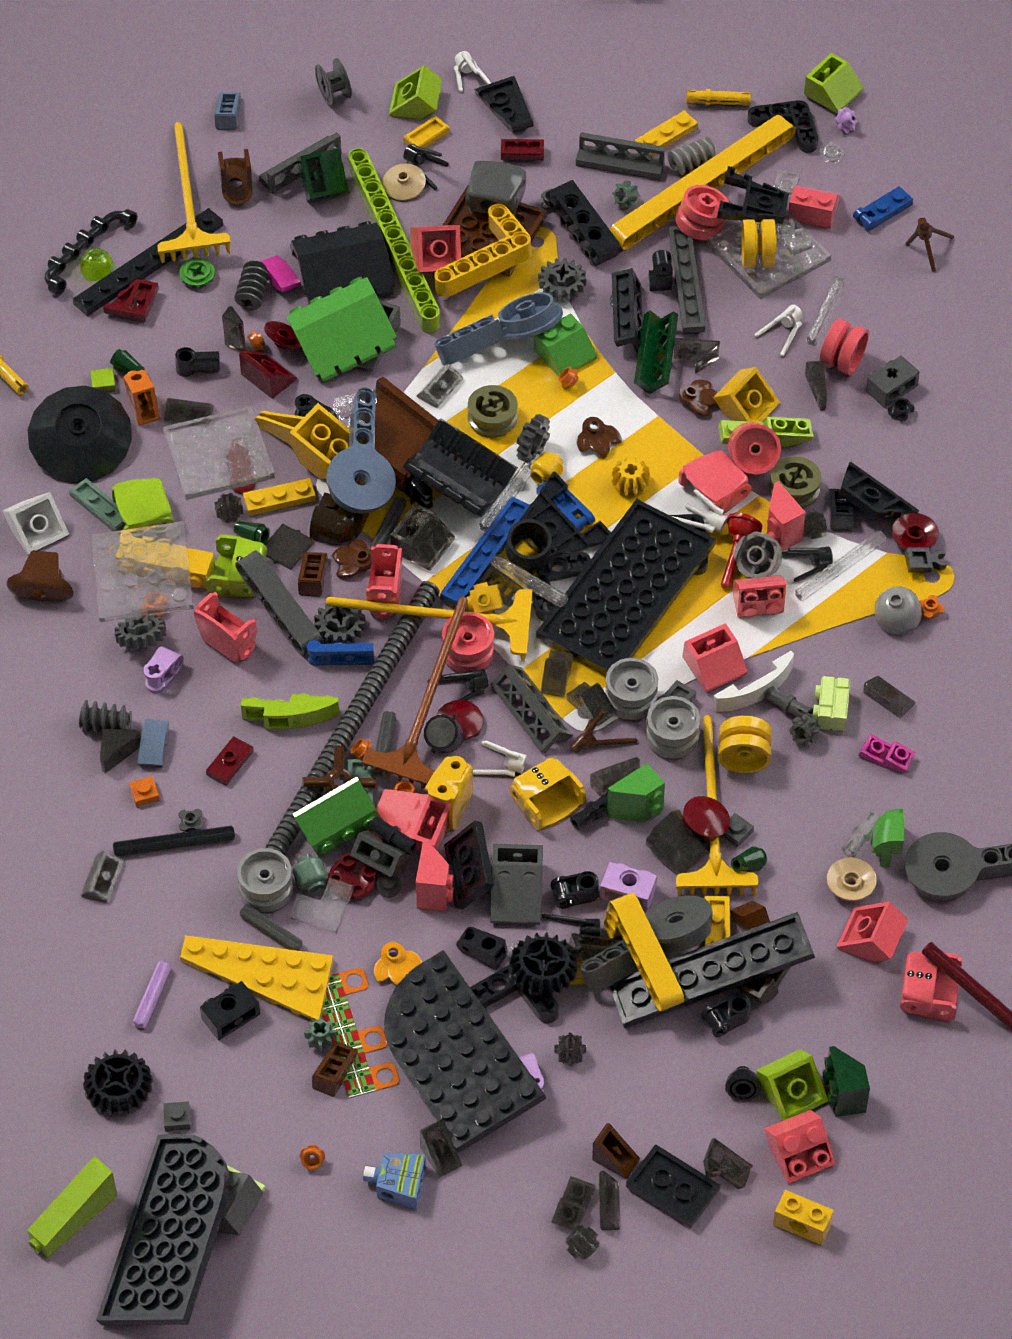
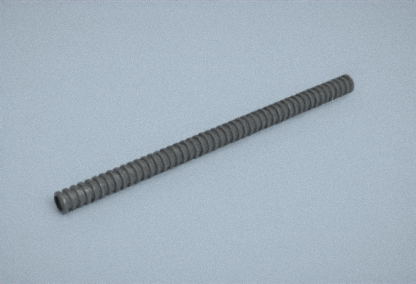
M423 581L408 605L430 608L440 593L439 588L432 582ZM405 614L401 616L394 631L382 648L381 653L369 670L368 675L359 687L358 692H356L345 714L338 722V726L334 729L335 731L331 734L328 743L325 744L324 749L321 751L318 760L315 761L307 777H325L330 770L334 769V746H344L345 755V752L351 745V741H353L358 730L361 728V724H363L368 713L371 711V707L375 704V701L381 694V690L385 687V684L391 677V673L395 670L394 668L398 665L404 651L408 648L407 646L425 617ZM301 785L297 795L294 797V801L291 802L287 812L280 820V824H278L273 832V836L270 837L269 842L266 844V848L280 851L286 855V852L290 849L293 840L300 831V826L293 813L317 800L324 791V787H302Z

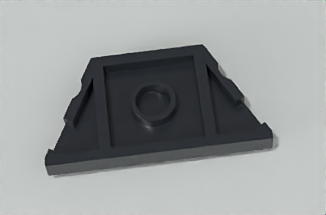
M849 462L839 491V495L845 498L848 503L856 506L866 516L874 520L898 519L900 516L908 513H919L916 507L857 465Z

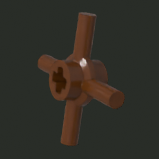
M334 746V769L330 770L325 777H302V787H325L329 793L338 788V785H334V780L339 778L345 784L353 779L352 775L344 769V746ZM358 778L364 788H375V778Z

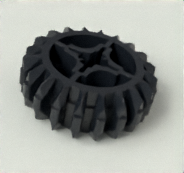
M536 932L534 938L527 935L525 942L519 940L517 947H514L512 950L509 964L510 973L514 976L513 980L515 983H520L521 990L529 988L528 992L530 995L535 991L538 992L539 997L543 993H547L551 997L553 991L560 994L563 988L568 989L570 982L575 980L578 965L577 956L573 953V947L567 946L566 939L558 941V935L551 938L547 932L544 937H540ZM543 960H545V968H544V969H542Z
M114 1049L113 1055H108L104 1051V1058L95 1057V1064H89L88 1072L84 1074L83 1088L86 1091V1099L90 1100L93 1108L98 1107V1111L101 1114L107 1110L110 1117L114 1112H118L122 1117L123 1111L127 1110L132 1115L133 1107L141 1109V1101L147 1102L148 1094L152 1092L151 1084L153 1078L150 1074V1067L145 1064L143 1058L138 1059L135 1052L128 1056L126 1049L122 1054H118L116 1049ZM103 1076H105L106 1081L103 1083V1087L99 1089L98 1084ZM137 1077L138 1082L131 1090L130 1085L133 1083V1079Z

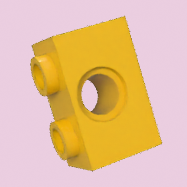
M785 1190L775 1210L773 1226L822 1246L832 1225L834 1210Z

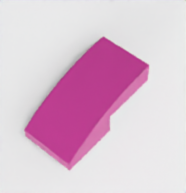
M278 255L260 261L267 268L266 271L269 273L271 285L279 291L289 292L293 288L301 286L297 275Z
M870 733L858 756L879 766L899 772H906L916 752L895 740L891 745Z

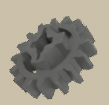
M556 258L555 263L552 264L548 261L547 267H541V273L538 274L539 288L543 289L544 293H550L553 298L555 296L558 297V301H561L562 297L569 301L570 296L573 295L577 298L578 292H584L586 271L582 270L581 264L575 266V260L569 263L564 258L562 262H559Z
M536 414L530 423L527 422L523 426V430L517 439V444L520 446L517 448L518 453L516 457L519 460L531 463L532 459L536 458V454L540 455L544 451V447L550 437V433L547 432L550 429L549 418Z
M324 603L325 609L318 608V615L314 616V626L321 637L325 638L326 644L330 641H333V643L342 642L343 644H347V641L355 643V636L362 637V631L365 630V614H362V610L328 606L326 603Z
M142 614L139 617L134 615L133 618H126L125 623L119 622V627H115L116 642L119 643L120 647L126 646V649L134 648L138 650L140 647L146 649L148 645L155 646L157 645L156 641H163V636L167 635L165 621L162 620L161 616L155 618V614L150 616Z

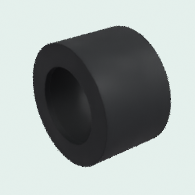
M525 519L515 523L510 528L507 536L506 555L509 562L515 568L526 572L536 571L545 566L551 553L552 536L550 530L542 522L533 519ZM531 539L539 543L542 552L538 555L526 556L517 552L515 546L522 540Z

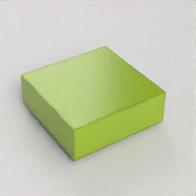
M113 368L91 370L93 388L104 391L115 390Z

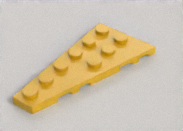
M186 935L180 955L182 963L206 974L212 973L228 984L233 983L236 985L243 981L254 996L274 1005L286 1007L293 1014L298 1016L301 1014L310 1018L311 1022L318 1020L322 1015L333 965V955Z

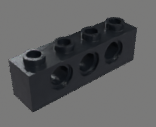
M573 180L550 190L548 200L550 209L560 217L562 225L571 232L574 242L582 247L584 255L588 260H591L597 266L618 256L620 243Z

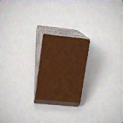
M754 901L747 902L730 910V914L742 932L770 922L766 907Z
M606 1123L593 1142L592 1160L623 1178L628 1177L640 1160V1157L610 1123Z

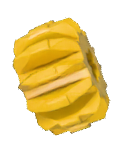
M626 457L624 462L618 460L616 466L612 469L613 486H616L618 492L624 491L626 496L629 492L636 496L638 491L644 492L646 486H649V467H646L644 461L637 462L636 457L633 460H629Z

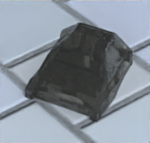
M680 810L672 811L653 828L645 842V845L659 858L662 864L676 875L686 873L710 851V841L684 826L682 822L683 815Z

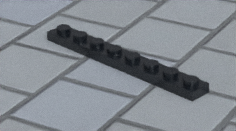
M210 208L195 217L197 227L209 234L223 226V219ZM186 223L74 297L73 304L88 317L106 303L115 299L117 294L127 289L136 279L143 280L172 260L170 252L165 253V263L161 262L157 246L161 242L173 240L182 235L186 230ZM176 251V257L182 254L181 251Z

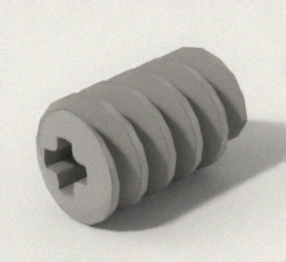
M706 136L705 139H698L697 142L694 141L689 145H683L682 148L679 147L674 151H669L667 154L668 162L674 171H678L680 175H685V168L688 172H692V165L696 169L700 166V162L704 164L715 156V147L711 138Z

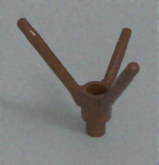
M919 218L915 232L905 244L909 246L917 236L924 240L931 270L935 272V262L929 241L932 232L953 239L954 235L934 228L925 218Z
M597 705L584 731L576 737L577 740L570 747L577 753L582 748L586 749L588 746L637 743L638 740L637 738L596 740L592 731L605 714L603 710L600 712L601 705Z

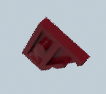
M136 279L127 289L117 294L118 299L111 304L106 303L104 305V313L145 322L158 292V283Z

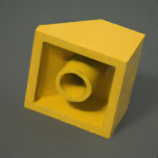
M757 367L739 370L713 397L725 416L734 421L762 422L780 403Z

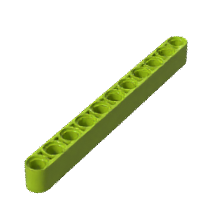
M362 148L352 149L348 155L350 174L372 222L377 223L380 228L387 252L390 254V262L417 322L425 333L437 332L440 328L439 307L423 273L417 271L411 246L366 150Z

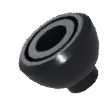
M739 1066L726 1080V1093L736 1100L745 1101L753 1099L761 1091L760 1079L748 1067Z

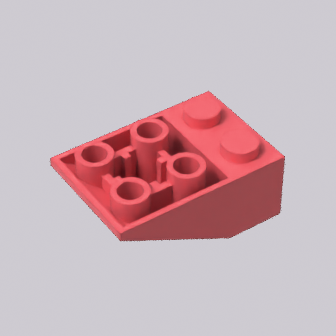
M384 789L376 808L382 820L393 827L398 826L402 833L417 841L418 844L415 850L421 852L423 840H428L437 851L439 850L449 825L450 802L445 803L426 794Z

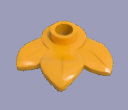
M388 942L381 949V958L374 966V976L377 982H382L389 978L397 986L412 969L422 963V960L415 952L405 950L401 944ZM395 950L398 955L391 957L389 951Z

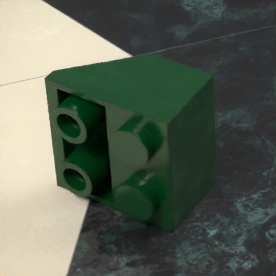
M340 149L321 151L297 157L306 201L349 191Z
M829 1047L828 1057H824L825 1069L822 1071L824 1084L829 1085L830 1092L827 1093L829 1107H834L836 1117L866 1113L870 1086L865 1065L837 1047Z

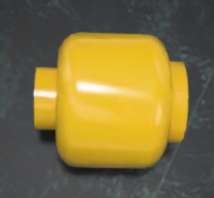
M543 452L530 465L531 478L535 483L541 485L549 480L554 471L561 477L564 473L562 458L556 453Z

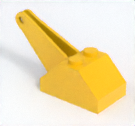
M319 403L305 417L261 411L259 416H256L254 419L257 427L290 444L299 462L318 478L326 479L327 470L332 459L339 452L349 448L350 429Z

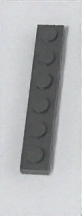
M678 226L669 227L668 234L683 334L705 332L693 240L684 234Z

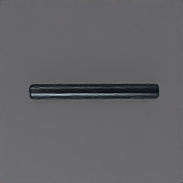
M230 825L117 841L113 843V851L115 856L228 841L235 839L233 826Z

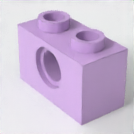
M609 862L600 885V899L610 902L633 892L643 911L647 912L656 891L657 875L646 870L640 871L629 868L622 863Z

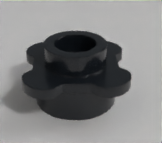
M897 398L893 401V406L888 408V414L896 416L901 421H906L908 415L914 412L915 407L908 399Z

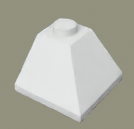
M50 492L24 500L2 511L12 533L27 554H30L32 550H38L69 535Z

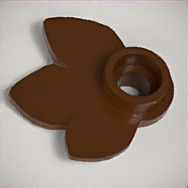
M694 380L691 385L682 386L678 395L679 401L683 405L690 406L692 411L699 415L708 416L709 407L718 405L713 398L718 392L711 389V382L707 380Z
M589 417L584 420L582 432L577 436L576 440L580 452L591 448L602 458L607 457L611 444H620L622 442L619 431L614 426L604 424L597 417ZM590 425L597 426V429H592Z
M351 540L349 547H340L332 553V558L341 564L336 573L337 577H351L360 570L366 571L371 569V549L362 540Z

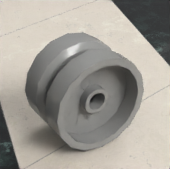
M626 658L614 663L606 675L605 701L608 709L622 719L636 720L646 717L649 708L658 698L659 678L656 669L650 663L639 658Z
M677 696L663 697L653 703L647 715L646 739L648 746L654 753L670 759L683 758L692 753L698 744L700 731V715L696 706L689 700Z
M259 848L249 852L241 859L237 867L239 894L244 904L252 906L259 912H273L281 909L289 902L293 894L292 868L284 854L271 848Z

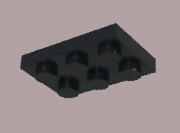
M476 820L444 844L446 859L449 864V874L454 876L452 886L454 888L455 907L459 909L466 908L494 886L483 824Z
M656 1144L626 1182L628 1189L690 1228L720 1190L719 1183Z

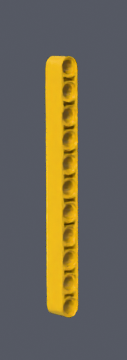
M780 115L772 117L614 223L610 227V231L620 243L619 247L623 250L630 249L676 218V213L681 205L684 193L689 187L706 185L715 189L720 188L724 185L728 166L735 168V173L741 174L787 143L794 136L796 128Z

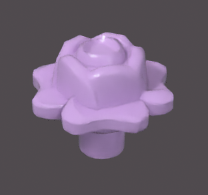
M844 107L838 110V115L835 118L838 129L843 130L845 133L855 130V124L858 121L855 111Z

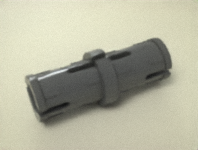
M771 686L768 692L774 694L775 697L767 693L765 695V700L781 707L785 713L790 712L800 718L805 715L803 711L811 715L813 714V708L797 701L793 695H786L774 686Z

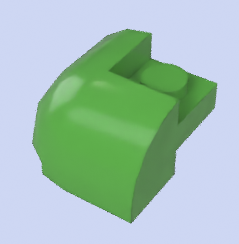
M892 809L884 812L874 823L872 831V853H876V856L880 857V866L890 867L892 854H902L903 809Z

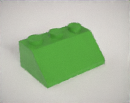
M357 777L293 813L294 818L318 857L330 853L338 845L352 840L358 833L369 829V824L375 816L381 818Z

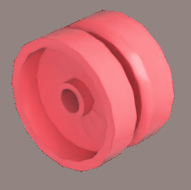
M706 185L689 187L685 191L681 205L676 213L675 221L678 228L684 234L697 240L709 241L717 238L726 220L716 218L720 201L729 202L722 192Z
M838 318L829 329L820 353V364L829 368H834L837 365L839 372L849 376L852 375L864 356L869 341V330L861 326H855L852 329L850 322Z
M747 422L733 430L728 439L727 450L729 458L741 470L749 474L758 475L766 473L775 467L780 459L781 444L776 433L762 423ZM756 444L758 450L751 451V447Z
M465 612L463 614L446 664L452 670L459 673L485 669L490 665L494 657V630L492 624L486 617L477 613ZM452 617L443 626L442 644Z

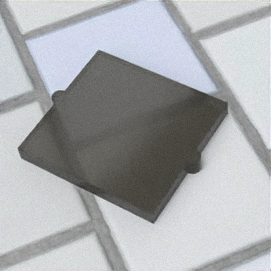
M282 523L265 543L267 547L266 557L273 560L274 564L279 563L292 570L303 557L304 552H307L313 545L314 539L302 534L300 530H295Z

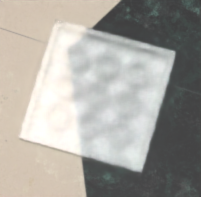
M787 210L783 224H775L777 253L774 268H763L760 264V254H757V265L755 268L742 267V221L708 238L707 245L760 300L831 261V254ZM756 222V223H757V233H760V223H761V222Z
M251 406L163 427V433L186 500L275 479V473Z
M184 521L91 535L100 622L135 618L142 614L156 615L194 609Z

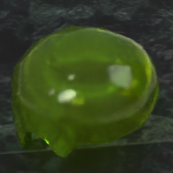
M101 248L89 249L80 258V273L85 279L100 281L111 273L113 258L108 251Z

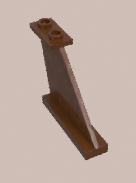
M381 377L376 381L374 448L392 466L396 478L395 487L400 491H404L406 483L412 474L407 472L403 466L408 458L420 450L439 420L386 378Z

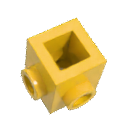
M487 582L474 585V590L469 591L470 596L466 597L469 610H474V613L491 615L495 614L494 610L504 608L498 584L488 586ZM483 596H487L488 601L485 604L481 603V598Z

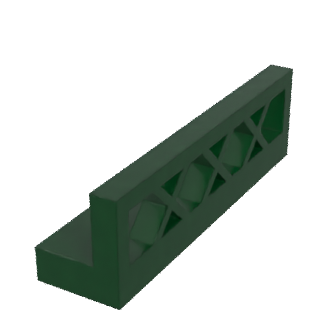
M650 310L643 317L634 383L649 394L669 384L678 314L674 311L660 318Z

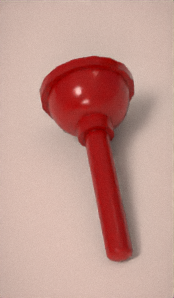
M731 513L726 519L733 546L721 581V587L725 589L730 587L737 561L734 559L736 545L742 537L752 534V532H762L763 528L759 520L743 513Z

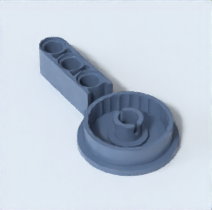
M549 293L528 294L505 305L498 314L499 320H495L493 314L438 339L434 345L442 365H451L501 341L520 340L543 333L560 321L563 316V310L558 303H555L553 296Z
M367 387L358 389L351 403L349 448L339 452L332 459L326 475L327 485L333 500L341 508L358 514L369 513L384 506L392 497L396 485L392 466L374 448L376 395L373 390ZM358 477H360L359 482H361L363 485H358L355 482Z

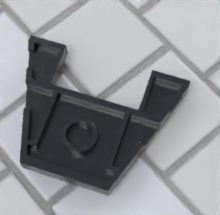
M728 166L724 184L746 189L743 206L720 201L716 218L738 221L754 219L755 222H761L763 219H774L775 224H783L789 194L765 182L763 185L752 181V176L744 174L743 177L735 173V168Z
M555 471L519 521L533 519L547 526L552 536L550 557L574 553L603 544L611 532L601 521L581 533L553 503L554 499L568 490V485ZM526 539L538 554L542 552L539 543Z

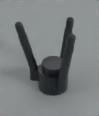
M409 144L403 154L407 164L415 166L417 164L421 165L425 159L445 166L449 165L447 161L435 157H441L442 153L418 147L414 144ZM425 175L426 183L434 190H437V186Z
M829 546L820 548H788V551L782 552L783 557L810 556L812 565L818 566L795 577L794 582H798L818 572L827 571V565H832L833 554Z
M484 669L441 675L439 683L465 680L467 688L474 691L458 699L464 701L484 694L483 688H487L489 685Z
M542 914L544 919L579 924V936H584V939L568 942L567 946L575 947L583 944H593V938H600V919H581Z

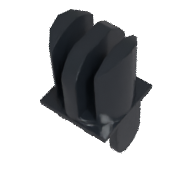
M412 475L406 483L405 490L402 492L410 498L411 505L416 502L423 509L430 510L433 507L432 488L424 483L422 479Z

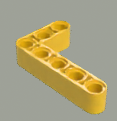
M494 204L488 209L489 228L499 241L439 268L435 272V290L439 296H452L530 258L531 237L505 205Z
M632 892L610 901L603 919L605 930L612 940L620 936L623 937L657 1009L662 1012L683 1003L685 999L682 989L636 895Z

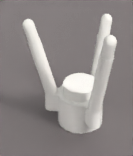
M462 51L455 56L456 65L453 69L456 72L460 93L463 92L461 72L470 73L474 71L475 74H479L487 85L491 83L477 66L476 62L473 61L469 52Z
M790 305L772 322L755 333V337H759L779 322L785 327H793L780 353V356L783 357L797 330L802 326L800 322L803 317L801 309L796 305Z
M694 490V494L713 511L710 510L707 514L689 504H685V508L704 517V523L706 524L679 517L674 518L690 526L707 530L710 533H713V531L720 533L727 519V516L723 514L724 510L714 505L698 490Z
M482 741L481 744L506 755L503 766L508 767V769L473 770V775H508L515 777L516 772L522 774L527 755L508 750L489 741Z

